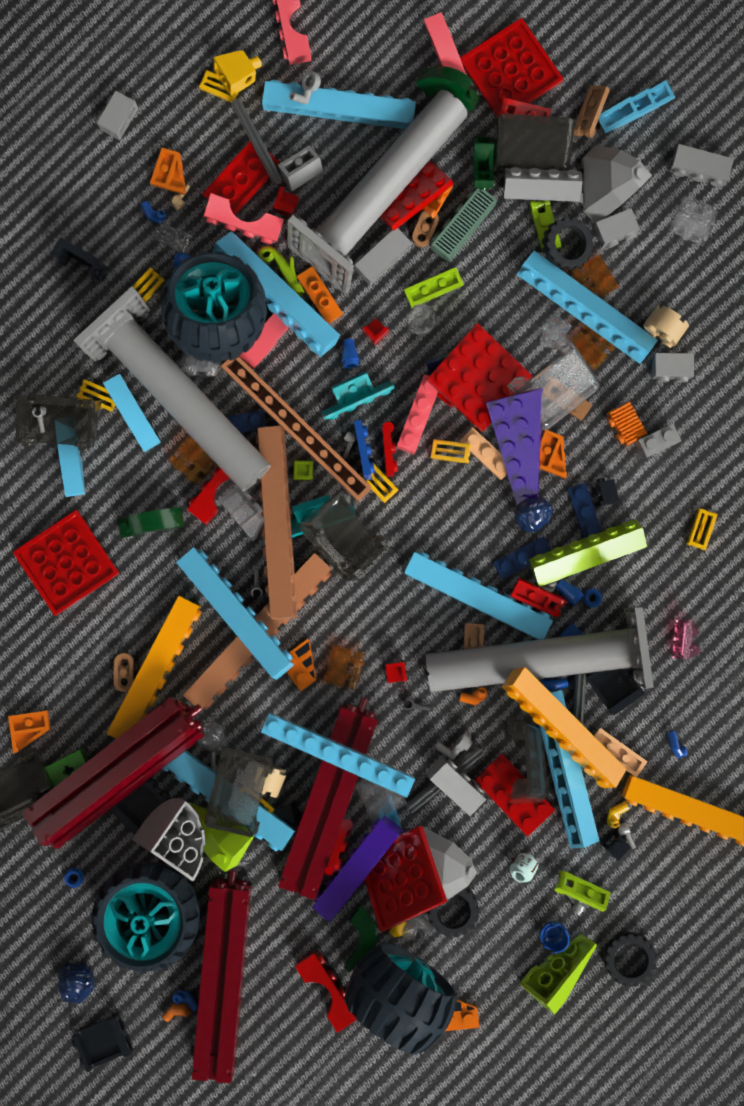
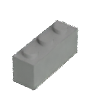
M678 144L674 151L669 172H673L674 175L679 177L688 176L694 181L710 182L713 186L720 187L727 183L734 159Z
M390 228L384 233L383 239L379 243L376 241L370 246V251L365 256L362 254L356 259V272L371 286L412 248V242L398 228L394 231Z
M441 757L428 770L426 775L438 788L471 816L486 801L482 794L484 792L483 789L477 784L473 786L469 782L471 780L470 777L463 771L459 773L456 770L457 766L450 759L446 761Z

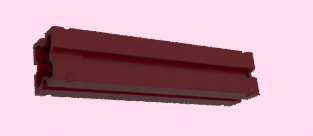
M170 697L163 705L158 706L32 804V807L23 811L22 813L28 824L34 828L33 833L39 844L44 846L50 845L52 848L60 849L65 845V842L73 839L113 806L189 749L197 740L202 739L205 736L202 731L203 726L199 720L193 719L194 716L203 710L202 707L197 704L191 709L188 704L184 705L180 700L177 701Z
M361 697L358 707L346 703V706H341L330 739L366 755L378 718L375 717L376 713L365 710L368 699ZM322 760L279 881V888L290 892H297L313 900L316 899L358 775Z
M233 869L229 870L228 879L217 878V881H213L209 888L192 1080L208 1081L209 1079L220 1083H231L235 1072L252 884H248L246 880H236V870Z

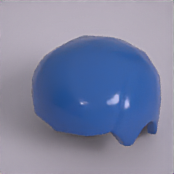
M549 921L540 929L539 938L544 948L551 950L553 953L564 952L569 946V932L562 923Z

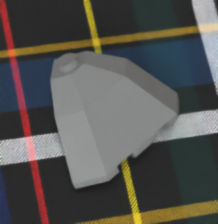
M595 145L582 158V166H584L582 185L585 201L583 203V212L594 224L603 220L631 197L652 174L638 159L623 150Z
M423 827L446 898L450 899L471 883L477 871L470 857L455 843Z

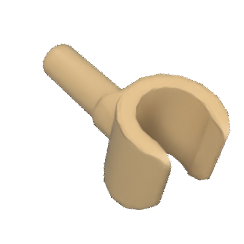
M186 184V193L190 188L188 184ZM179 193V195L173 197L172 205L176 210H180L185 205V202L182 200L185 195Z

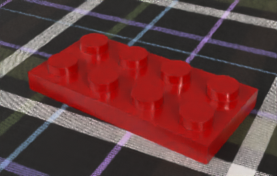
M251 141L202 194L207 200L211 193L229 199L230 208L235 216L270 178ZM269 153L270 157L272 158V160H273V162H274V164H275V166H276V168H277V170H278V168H279L278 165H279L281 162L278 161L272 154Z
M430 161L418 172L383 212L380 218L393 231L453 186L452 179Z
M502 753L474 779L527 837L555 811Z

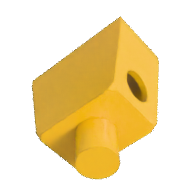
M242 50L214 57V71L230 96H234L254 83L256 69L262 67L258 56L248 59Z

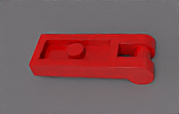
M501 97L500 111H497V117L543 128L547 127L551 109ZM509 105L513 106L511 113H507Z
M385 422L382 429L386 477H394V472H398L397 460L393 461L392 454L396 453L395 441L391 442V434L394 431V425L391 422Z
M518 578L510 593L511 597L554 617H559L561 607L567 602L566 598L551 593L521 578ZM551 601L555 602L553 607L549 606Z
M349 819L344 820L341 824L325 870L327 875L332 876L333 871H338L342 860L338 858L340 852L344 853L348 843L344 841L345 837L350 835L353 828V822Z

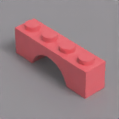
M273 0V4L278 5V11H275L277 23L281 22L282 29H279L281 41L285 40L286 47H282L284 59L289 60V65L311 61L307 35L296 32L289 23L292 14L301 7L300 0Z
M212 193L209 196L203 218L209 224L217 226V223L225 225L224 229L232 232L236 230L242 231V235L249 238L259 237L261 242L270 245L272 242H277L284 219L265 213L262 218L254 222L242 221L233 214L229 199Z
M426 374L423 376L397 444V449L415 455L438 391L426 380L429 377Z

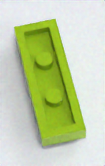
M455 267L404 289V293L410 307L414 308L460 288L464 284Z

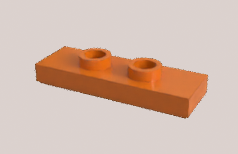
M313 266L297 276V279L320 315L328 324L343 315Z

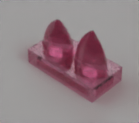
M675 621L672 658L690 660V658L695 657L701 652L699 647L691 642L692 638L700 633L696 625L693 624V621Z

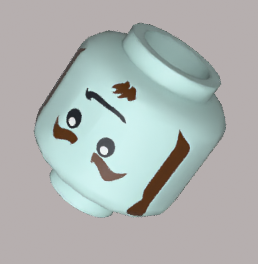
M528 853L517 854L510 865V873L518 882L531 881L538 869L536 859Z

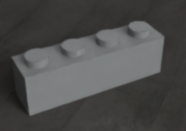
M506 168L504 199L580 202L583 183L582 172L577 170L559 171L557 169Z

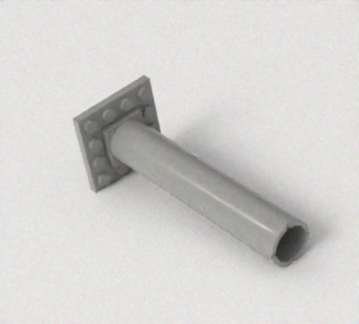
M440 90L317 230L309 229L303 219H297L294 215L288 220V248L311 267L313 266L318 273L345 295L350 290L354 268L352 260L346 256L348 252L467 118L468 114L465 106L458 98H454V95L450 92Z
M133 287L129 288L73 341L94 361L104 358L107 354L106 351L109 349L243 492L248 490L257 482V479H261L271 467L270 463L138 324L139 321H143L148 317V312L151 310Z
M643 607L628 608V612L625 613L626 623L630 624L631 628L426 654L427 672H429L430 691L438 692L503 684L513 669L525 667L536 679L636 668V670H633L634 681L644 688H654Z

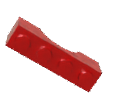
M219 466L213 471V478L210 482L206 481L201 486V493L197 497L194 496L188 503L189 508L187 510L206 525L219 511L215 503L216 490L223 482L230 480Z
M313 950L296 961L295 968L305 983H320L329 990L332 1004L327 1011V1018L338 1033L357 1019L347 1009V1005L344 1002L346 991L342 985L338 986L336 983L337 977L332 969L328 970L325 966L326 960L324 956Z

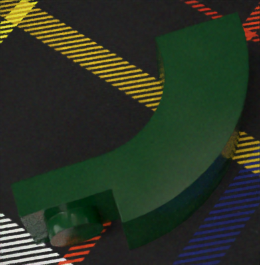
M434 66L421 71L415 83L428 97L440 90L450 92L462 102L469 112L475 109L480 98L476 91L470 87L472 82L470 77L457 69L447 66Z
M474 136L473 187L480 190L494 188L493 137Z
M181 507L130 515L126 518L118 519L121 538H128L144 533L183 527L184 521Z
M362 903L349 918V922L355 926L360 937L357 947L344 963V968L349 972L353 968L355 969L361 958L376 945L375 922L370 911Z

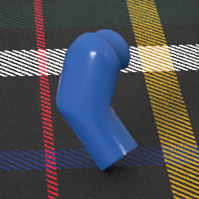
M148 201L140 205L149 221L156 223L165 221V211L153 210Z
M566 678L559 680L543 679L540 681L548 691L568 687Z
M676 731L666 733L669 746L677 758L687 756V748L679 746Z
M179 990L173 995L175 1003H186L193 1012L198 1009L199 1002L191 991Z

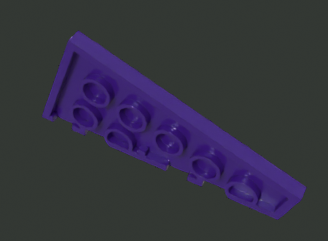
M543 387L494 399L486 403L517 505L527 499L539 497L538 482Z

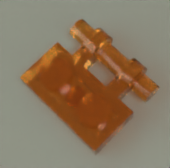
M600 255L583 264L586 272L581 273L579 268L572 271L577 282L594 294L599 292L602 298L620 287ZM587 278L591 279V281L594 284V287H590V285L586 281Z
M585 325L583 328L589 333L585 335L579 331L567 344V347L595 371L608 357L603 350L606 348L612 353L616 346ZM592 337L601 343L599 347L590 340Z
M190 436L177 449L182 454L180 459H177L174 455L169 459V462L174 465L173 468L177 471L180 470L187 476L186 479L190 482L193 481L197 485L203 480L198 476V473L202 471L207 475L216 465ZM187 460L195 465L193 470L185 465Z
M333 645L324 682L343 687L345 679L350 681L348 688L356 690L357 683L360 682L361 678L359 677L361 666H364L365 662L363 660L365 652L357 651L356 658L350 657L352 649ZM348 663L354 664L351 675L346 674Z

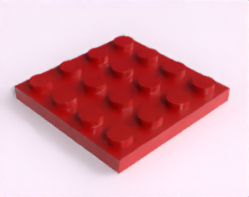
M523 18L515 21L460 57L464 70L495 115H497L498 110L500 111L501 97L530 104L561 84L564 80ZM509 105L507 113L512 112L513 106ZM497 117L500 123L506 120L505 118Z
M477 323L426 380L479 431L484 432L492 423L486 403L494 399L517 394L530 380L532 375Z
M75 510L13 552L54 616L59 615L120 574L78 510Z
M418 826L398 836L364 879L380 931H387L448 902L422 826Z

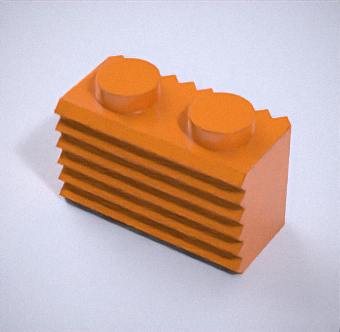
M630 401L607 413V423L611 428H615L617 432L615 436L620 445L623 444L626 447L648 435Z

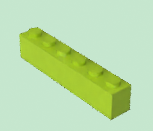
M635 519L626 521L624 524L616 527H610L603 532L591 534L587 538L573 541L568 545L554 548L552 551L544 554H538L528 560L533 577L538 586L541 587L645 548L647 544L643 528Z

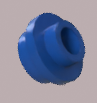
M588 589L584 592L583 602L590 608L597 607L602 602V595L597 589ZM591 594L595 596L594 602L589 600Z
M79 868L69 869L64 876L65 883L72 888L80 886L84 881L83 872ZM72 874L78 876L76 881L72 879Z

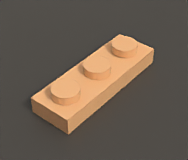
M472 427L459 442L471 444L470 452L498 479L502 480L507 475L502 454Z
M598 728L593 735L635 777L639 775L648 762L601 728Z

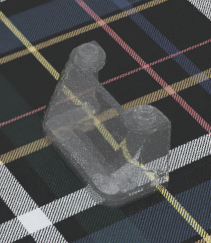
M568 338L564 339L556 347V353L559 358L533 379L517 377L507 385L512 395L543 387L541 430L552 427L599 388L598 379L576 346Z

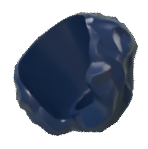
M543 497L527 499L517 505L514 512L515 520L520 528L526 532L539 531L549 522L553 514L552 505Z
M84 963L64 964L59 970V982L57 984V989L62 999L67 1003H81L89 997L95 985L92 969Z

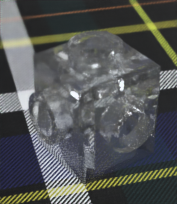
M556 315L550 324L547 322L540 331L543 333L540 341L553 350H556L559 345L563 347L569 338L566 334L572 326Z

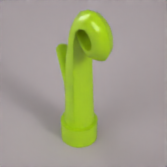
M271 246L260 248L257 256L265 263L275 259L285 283L299 296L303 295L305 291L296 277L294 257H290L288 265L277 249ZM264 253H270L267 258L263 257Z

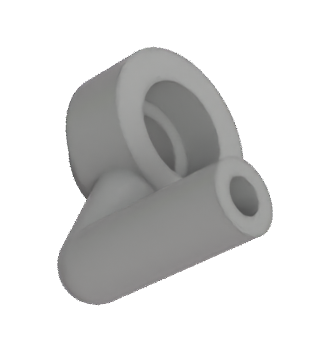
M307 71L302 78V87L305 89L304 94L300 95L291 92L289 95L290 100L308 104L312 92H315L320 87V75L313 71Z
M464 732L452 750L439 741L434 748L449 759H455L459 752L469 749L473 742L471 741L472 736Z

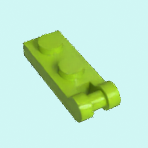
M550 200L529 201V206L542 249L544 248L542 244L543 234L555 220ZM544 208L545 212L539 214L538 209ZM557 234L555 240L556 249H561L560 238Z
M559 872V883H556L554 889L557 893L568 895L602 912L606 910L611 892L568 872ZM566 883H571V887L567 886Z

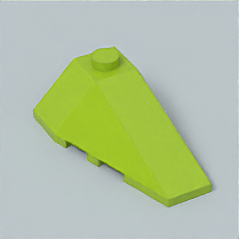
M189 802L188 804L198 814L201 827L204 829V852L224 872L237 866L255 835L242 824L236 821L231 822L222 815L217 816L210 813L209 810Z
M581 933L569 942V946L564 952L557 953L554 956L551 954L547 957V961L531 968L519 984L541 1005L555 1015L570 995L597 944Z

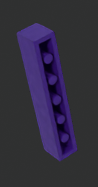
M386 815L381 820L377 818L370 826L373 829L371 833L363 835L359 840L361 843L360 847L352 849L348 854L349 861L341 863L337 871L338 875L335 878L331 876L325 884L327 889L324 892L320 890L314 900L316 903L312 908L329 923L403 831Z

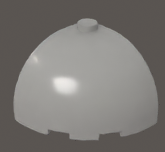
M173 798L167 800L147 817L132 840L192 881H194L201 868L204 858L202 854L203 846L205 845V834L199 821L200 818L191 805L183 799Z

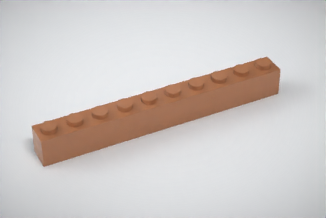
M239 356L231 361L230 359L226 360L221 365L222 369L358 503L372 490V487Z
M281 426L258 428L256 444L259 446V453L271 465L265 475L258 479L259 483L262 484L259 497L260 501L263 502V509H261L260 513L262 521L264 520L262 537L265 539L266 547H263V555L267 559V566L264 567L265 577H268V585H266V595L269 597L267 614L273 620L296 619L298 617L285 431Z
M315 553L295 573L298 611L306 603L304 599L308 595L312 597L319 589L317 585L321 581L325 583L332 575L330 573L332 568ZM267 605L255 617L258 622L261 620L268 627L267 633L270 636H276L280 631L277 628L282 623L286 625L291 620L271 619L267 614ZM237 636L183 696L194 706L199 704L202 709L205 708L207 710L214 703L212 699L216 694L220 696L227 689L225 685L228 681L231 680L233 682L241 674L239 672L240 668L243 665L247 667L254 660L252 658L253 654Z

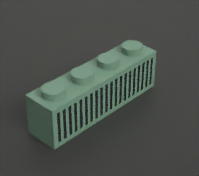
M473 189L467 196L468 201L464 205L461 203L456 209L454 218H449L443 225L444 230L441 234L436 233L432 238L431 250L447 263L452 260L496 206L497 199L486 190Z

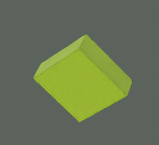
M294 461V480H313V461Z

